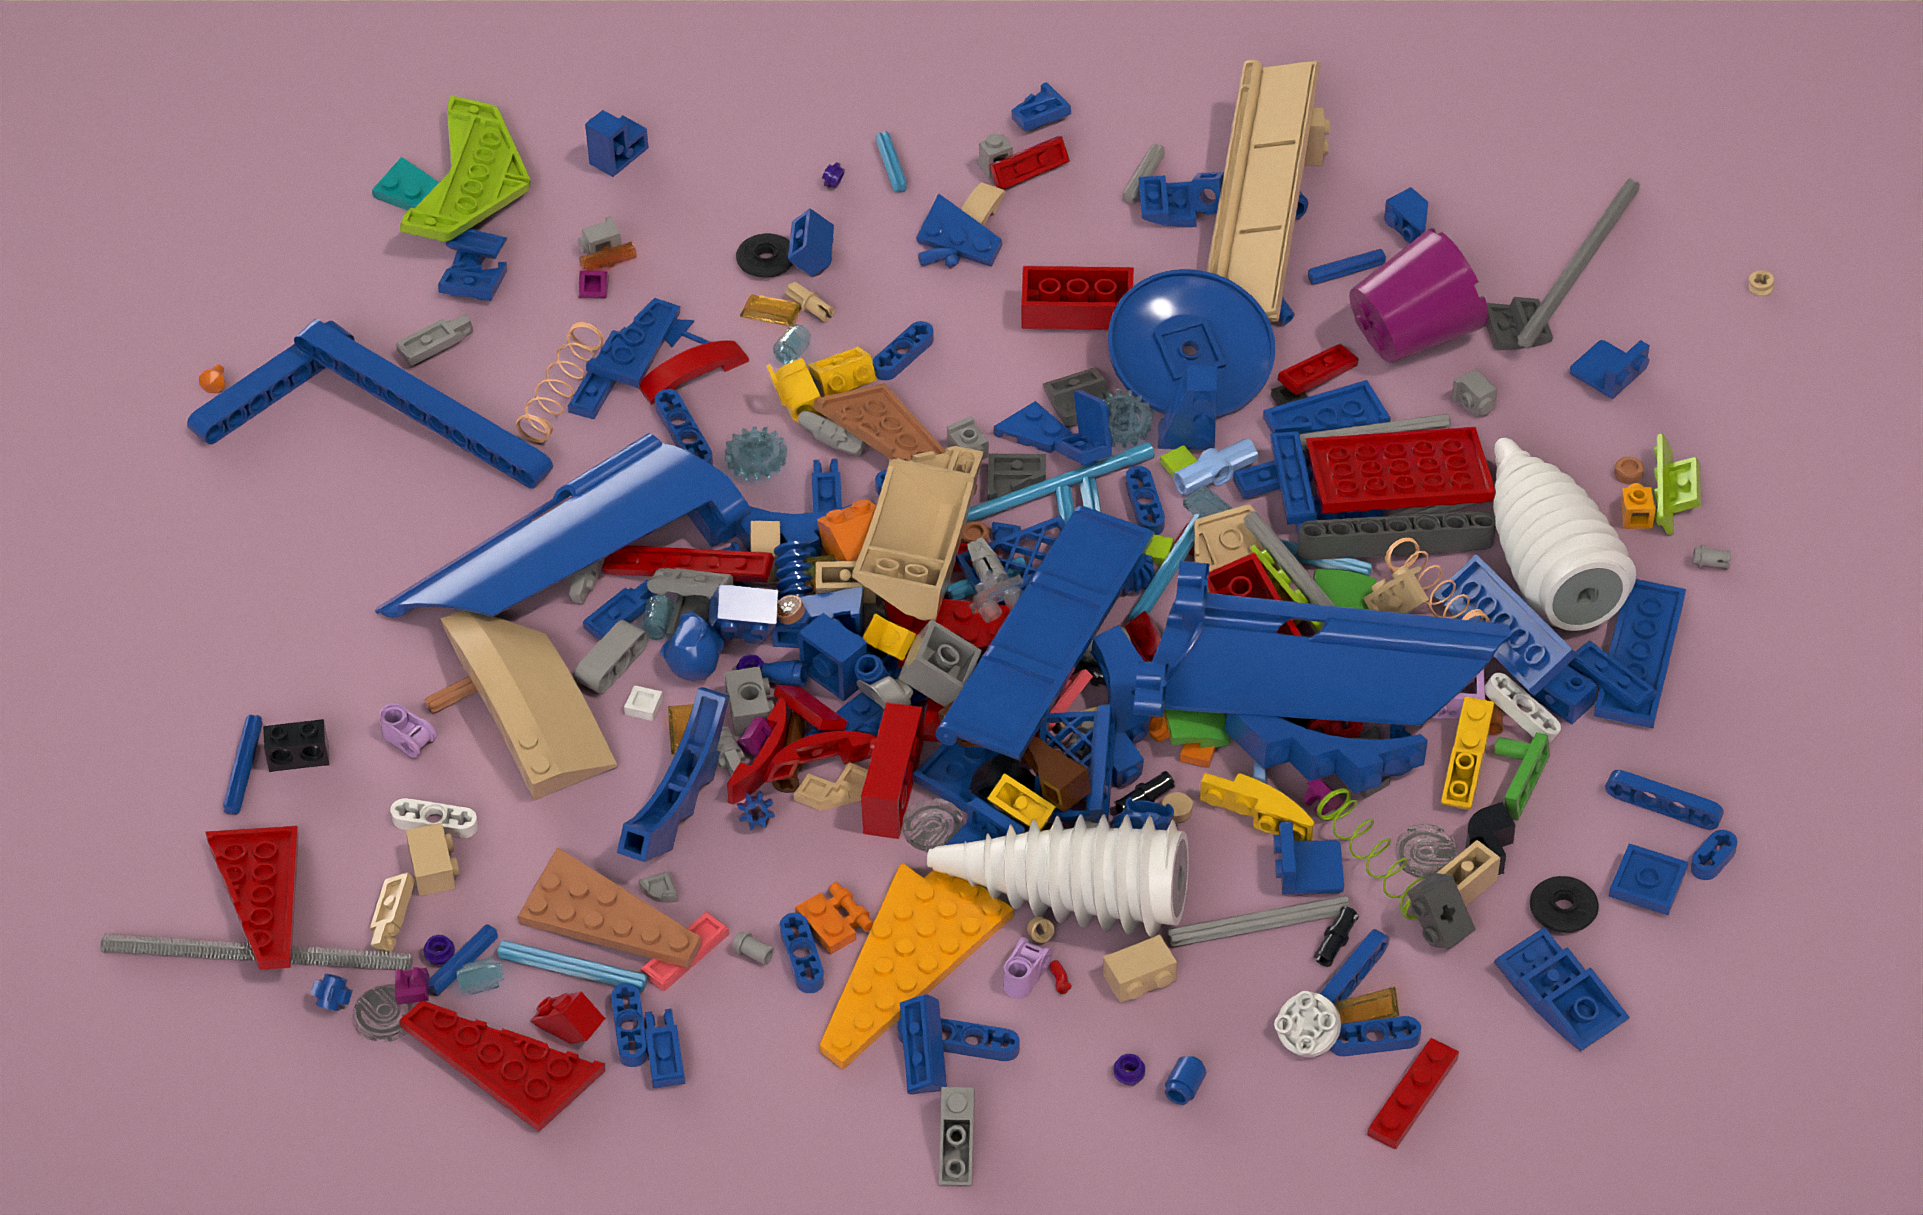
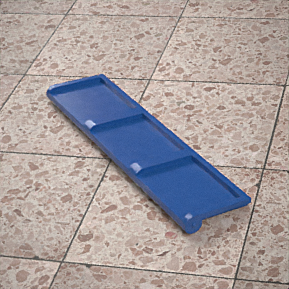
M1086 506L1076 507L935 732L936 738L946 745H954L958 738L1020 761L1091 644L1093 637L1097 634L1150 546L1155 531Z

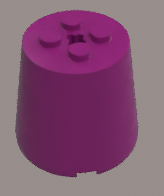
M1434 228L1425 231L1353 287L1349 293L1350 305L1357 326L1373 349L1382 359L1389 363L1480 330L1487 325L1489 317L1486 299L1484 296L1479 297L1474 286L1479 281L1470 264L1454 242L1443 232L1436 234Z

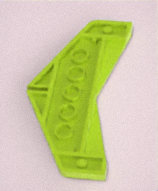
M452 95L447 106L451 158L450 172L415 208H410L404 214L400 224V232L441 242L454 239L527 193L531 181L499 109L492 104Z

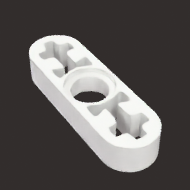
M1495 673L1485 684V694L1531 736L1534 737L1536 732L1547 734L1549 743H1551L1561 730L1559 721L1510 677L1502 673ZM1517 704L1524 706L1528 713L1522 711Z
M408 798L395 801L390 808L392 822L399 829L409 830L442 823L445 835L451 834V837L462 839L472 837L478 830L476 813L470 808ZM432 814L442 816V819L435 823L426 820Z

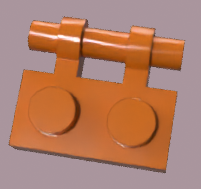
M838 882L830 885L829 891L833 897L829 900L820 892L795 906V913L806 917L811 933L830 955L856 940L855 928L860 926L864 931H869L874 923L869 918V912L865 907L859 906L853 900L854 896L846 887L843 888ZM842 908H845L849 913L845 918L838 912Z

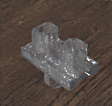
M986 570L980 574L981 583L975 585L978 594L974 595V603L970 604L969 607L972 609V614L979 612L983 619L989 623L1002 614L997 604L998 602L1004 600L1009 610L1013 609L1023 593L1020 588L1024 581L1020 574L1004 581L1001 573L993 576L990 571Z

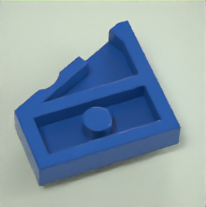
M1047 82L1040 85L1041 91L1036 96L1030 94L1023 103L1018 104L1011 110L1012 119L1024 131L1036 129L1038 126L1060 120L1062 117L1071 114V105Z
M498 262V268L482 270L481 264L465 268H447L438 283L439 293L492 301L507 273V262Z

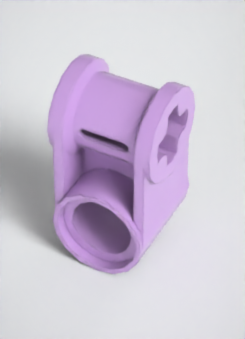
M388 704L380 711L383 738L401 749L411 758H416L424 745L428 742H433L437 738V733L429 722L419 718L400 704Z
M1022 937L1004 965L1003 987L1005 993L1011 998L1016 999L1024 998L1030 994L1040 976L1047 970L1053 950L1049 947L1043 949L1029 943V939Z

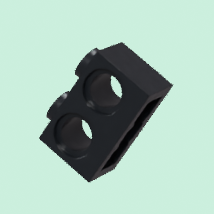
M324 719L263 726L264 751L269 772L330 765L329 745Z

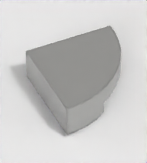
M669 871L639 880L641 890L649 898L665 903L678 901L677 892Z

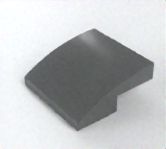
M1513 297L1510 305L1487 303L1489 317L1486 327L1495 350L1525 348L1518 345L1517 341L1519 339L1517 337L1541 304L1539 299ZM1548 322L1531 347L1552 341L1553 335Z
M1095 367L1043 383L1048 399L1066 427L1077 424L1074 391L1082 390L1103 400L1107 404L1110 414L1119 411L1117 400L1107 390L1105 378Z

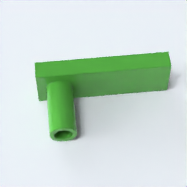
M1536 732L1531 743L1504 737H1498L1496 741V755L1523 760L1505 795L1506 809L1514 820H1519L1550 757L1547 734Z

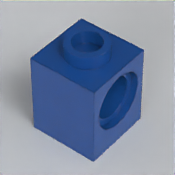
M1224 172L1198 173L1192 179L1195 211H1203L1206 215L1217 214ZM1204 190H1212L1215 193L1216 199H1209L1205 195Z

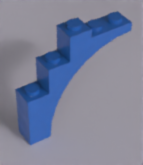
M851 504V505H848V506H845V507H842V508H839V510H842V509H845V508H847V507H850V506H852V504ZM704 505L687 514L711 547L727 542L737 536L749 552L750 521H780V545L790 541L810 542V546L802 549L805 552L811 553V557L804 559L803 562L811 564L821 558L820 548H823L817 519L826 516L829 511L789 514L771 512L749 506L751 513L729 527L725 526L721 521H715L713 515Z
M1117 625L1093 637L1091 654L1101 669L1108 691V704H1111L1117 720L1112 782L1115 787L1124 783H1133L1142 775L1144 758L1133 743H1138L1147 736L1150 725L1149 716L1133 715L1138 661H1145L1120 626ZM1091 750L1081 761H1083L1088 755L1091 754Z
M704 687L698 688L684 735L663 780L646 805L633 818L623 823L617 849L618 854L646 862L673 850L679 821L694 814L700 786L714 780L720 751H717L730 698L729 695Z
M1226 713L1224 729L1263 769L1290 762L1308 781L1335 774L1354 793L1380 787L1382 777L1423 766L1428 742L1422 734L1382 740L1331 736L1305 729L1276 716Z

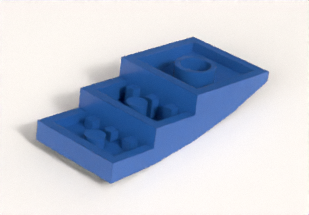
M1545 927L1503 953L1494 961L1495 965L1532 1008L1580 1052L1630 1018L1593 969L1590 967L1585 970L1568 947L1562 950Z

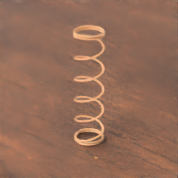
M577 322L572 325L567 334L568 344H564L558 349L557 362L550 364L546 370L547 380L541 381L536 387L537 398L527 402L525 406L526 415H521L517 419L516 427L524 438L536 443H543L549 439L554 430L552 425L544 418L528 414V406L534 400H538L547 412L553 415H562L564 413L563 407L555 400L539 397L538 389L544 382H548L558 394L565 397H572L574 395L573 388L566 382L558 379H549V370L555 364H559L561 369L570 377L575 379L584 378V371L572 362L560 361L559 353L565 346H569L577 357L589 361L590 359L581 357L571 347V345H578L583 349L589 350L595 359L592 350L600 349L604 343L603 335L595 326L585 322ZM580 327H587L593 330L599 336L600 344L592 347L581 343L575 337L573 330ZM570 336H571L572 340H573L575 343H570V342H569V341H570ZM561 363L574 365L582 372V376L576 377L569 374L562 367ZM550 381L565 384L571 389L572 393L565 395L559 392ZM540 399L554 402L561 408V412L554 413L541 403ZM527 418L535 429L542 433H547V437L538 439L526 434L520 427V420ZM530 419L539 422L546 431L536 427Z
M1402 538L1389 547L1386 552L1385 562L1393 573L1404 567H1393L1391 564V554L1398 544L1410 541L1415 544L1416 551L1406 560L1404 566L1407 565L1409 568L1414 564L1419 553H1422L1426 556V561L1421 567L1422 570L1428 561L1427 552L1420 551L1419 545L1414 539ZM1438 565L1430 566V567H1428L1427 569H1425V570L1420 574V576H1419V578H1418V582L1420 581L1421 576H1422L1427 570H1429L1430 568H1434V567H1435V568H1438L1439 571H1440L1437 580H1436L1434 583H1432L1431 585H1429V586H1427V587H1423V588H1422L1423 590L1430 588L1431 586L1435 585V584L1439 581V579H1440V577H1441V575H1442V569H1441L1440 566H1438ZM1450 579L1441 582L1433 590L1429 602L1424 603L1429 605L1430 611L1435 617L1441 616L1434 612L1432 605L1448 600L1456 589V583ZM1446 582L1453 584V590L1447 598L1432 603L1434 592L1440 585ZM1461 594L1453 598L1447 604L1443 618H1456L1461 615L1470 603L1468 595ZM1459 597H1466V607L1459 614L1446 617L1449 605ZM1480 609L1471 610L1462 618V620H1468L1474 616H1481V622L1483 618L1486 619V622H1490L1488 616Z

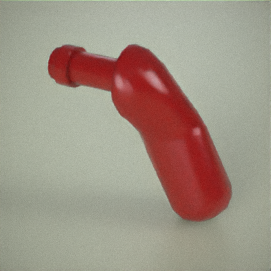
M1053 960L1049 964V969L1056 979V991L1060 994H1066L1072 987L1071 983L1068 982L1067 973L1058 960Z

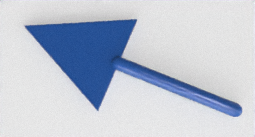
M676 319L665 339L671 347L682 336L701 344L710 343V341L687 332L688 328L694 323V320Z

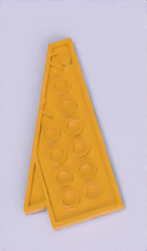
M904 863L900 864L819 1044L820 1053L841 1069L846 1068L901 1018L900 1002L928 994L1014 917V909L999 898L993 899L988 890L979 884L973 887L969 884L968 880L956 876L951 877L948 874L934 870L923 878Z

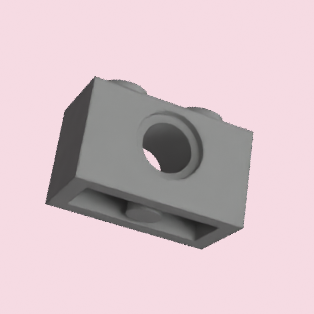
M760 666L724 672L726 694L730 696L728 703L735 736L744 735L745 728L749 727L754 717H764L767 721V717L774 708L773 700L767 701L766 696L770 695L768 677L762 678Z

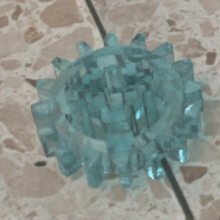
M1117 389V393L1114 396L1108 391L1106 392L1105 399L1099 397V399L1107 404L1110 411L1108 423L1109 431L1113 437L1111 447H1115L1117 442L1121 443L1123 448H1126L1127 442H1131L1136 446L1138 438L1146 439L1147 432L1151 431L1153 412L1149 411V402L1142 403V395L1134 398L1132 397V390L1123 395L1121 389ZM1136 413L1140 417V422L1138 421V416L1135 415Z
M753 426L750 432L743 428L741 429L742 435L734 433L732 434V441L726 442L725 460L727 461L728 469H734V475L736 476L744 473V479L746 480L751 475L755 476L756 481L760 479V475L771 478V471L779 473L780 466H785L787 446L784 443V438H778L777 431L769 434L768 427H764L762 431H757V427Z

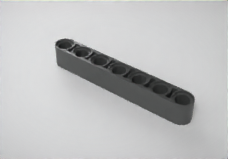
M1487 511L1306 521L1301 524L1299 529L1297 553L1300 557L1307 560L1386 556L1389 547L1402 538L1414 539L1418 543L1420 551L1427 553L1486 550L1491 548L1494 543L1496 531L1495 515ZM1410 541L1400 543L1393 549L1391 555L1414 554L1416 551L1415 544Z

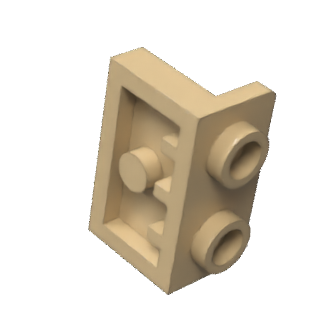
M1406 565L1391 574L1394 579L1390 582L1383 579L1371 586L1370 588L1373 592L1363 598L1369 610L1407 614L1427 602L1429 599L1415 577L1417 573L1422 571L1420 566L1409 570Z

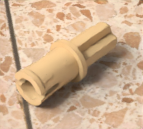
M797 282L788 284L785 291L786 295L799 303L802 310L805 312L810 311L825 323L830 321L826 314L831 317L834 316L835 308L818 298L819 296L815 291L810 292Z

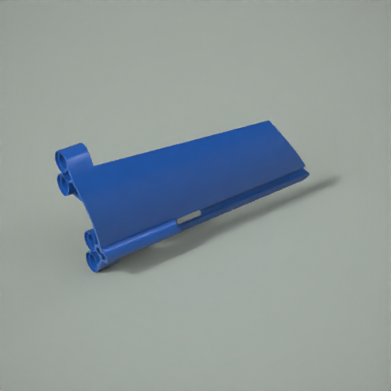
M648 433L560 487L550 501L381 604L375 609V612L387 617L399 618L416 607H442L493 617L703 505L713 515L715 521H721L727 527L750 514L751 510L744 496L732 480L722 471L697 455L682 448L662 443L655 435ZM572 495V498L532 522V519Z
M1180 561L1176 599L1170 609L1166 627L1152 662L1138 661L1133 715L1163 718L1164 709L1423 725L1456 697L1493 659L1496 650L1504 642H1508L1513 634L1508 624L1207 593L1210 564ZM1290 619L1325 623L1323 628L1312 637L1276 634L1279 627Z

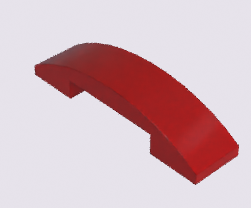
M724 340L705 343L685 350L657 366L644 377L639 390L652 405L655 404L656 394L661 390L672 389L676 391L675 386L717 367H721L724 372H727L749 362V357L736 341Z
M779 698L767 717V723L773 731L752 765L740 762L727 782L728 803L734 805L744 800L746 792L751 795L765 783L763 778L771 760L784 748L788 730L785 699Z
M831 731L806 736L779 751L771 760L763 779L765 783L790 778L793 776L797 765L840 756L844 765L849 762L854 763L871 759V739L877 736L853 731Z

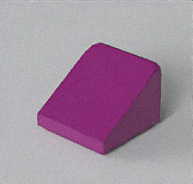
M580 270L579 298H607L608 272Z

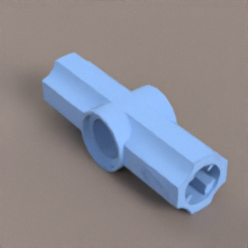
M1249 438L1238 441L1220 451L1216 448L1207 449L1200 455L1197 462L1173 473V481L1181 495H1188L1212 482L1216 486L1223 485L1231 479L1234 471L1257 461L1258 452L1254 443Z

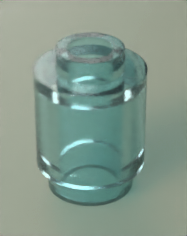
M799 324L788 327L773 346V353L776 359L783 364H789L798 360L810 345V332Z
M653 596L646 602L641 626L644 631L649 633L650 639L661 640L665 638L668 627L671 625L675 604L666 596Z
M492 957L463 964V968L456 969L462 994L469 992L470 995L496 989L500 987L499 981L504 980L500 961L494 963Z

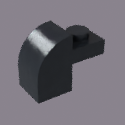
M999 754L981 764L975 770L969 792L991 803L987 798L1004 773L1033 792L1036 776L1029 770L1020 767L1019 760Z
M1503 802L1482 808L1473 814L1468 823L1466 848L1478 840L1500 857L1498 875L1504 874L1506 853L1502 847L1513 844L1516 826Z

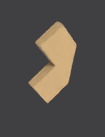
M849 762L835 783L808 773L794 793V801L819 811L861 801V793L868 769Z

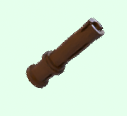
M792 711L789 716L790 720L784 748L805 737L808 721L804 718L801 720V716L795 711ZM803 764L797 765L792 777L773 781V787L783 793L795 792L800 784L798 773L802 770Z

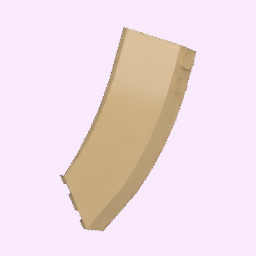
M952 446L946 448V452L943 454L935 455L933 451L913 455L910 461L899 458L889 460L873 519L852 577L906 615L915 616L920 620L932 619L936 621L962 540L984 451Z
M465 610L440 619L463 669L468 673L488 708L533 800L617 767L609 746L580 689L546 633L494 616L491 617Z

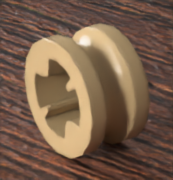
M1759 270L1749 276V290L1752 294L1763 297L1773 292L1774 277L1770 272Z

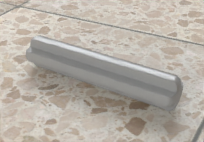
M1153 144L1123 192V200L1125 202L1133 204L1138 200L1140 196L1138 177L1153 175L1165 155V149L1162 145Z

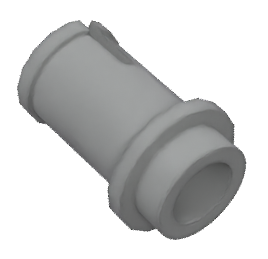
M1705 545L1695 546L1692 563L1697 564L1699 568L1705 565L1728 569L1731 551L1705 548Z
M748 931L745 933L739 932L732 944L736 954H745L761 962L763 965H767L770 962L775 950L773 946L753 938L752 934Z

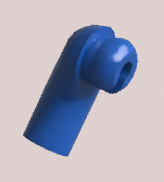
M936 247L918 253V260L921 266L945 260V265L948 267L959 263L958 251L952 247Z

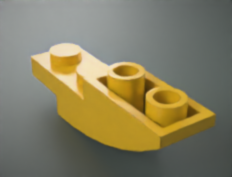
M1464 696L1441 805L1467 810L1472 809L1488 742L1494 710L1493 701Z
M1208 773L1204 774L1201 780L1200 801L1207 802L1212 806L1235 811L1241 815L1254 817L1253 827L1265 833L1279 835L1280 822H1292L1294 841H1313L1314 821L1299 805L1280 791L1241 773L1237 774L1234 781Z

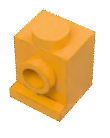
M1633 483L1627 488H1622L1620 506L1624 529L1653 528L1656 507L1653 501L1652 488L1644 487L1640 483ZM1632 513H1645V516H1632Z

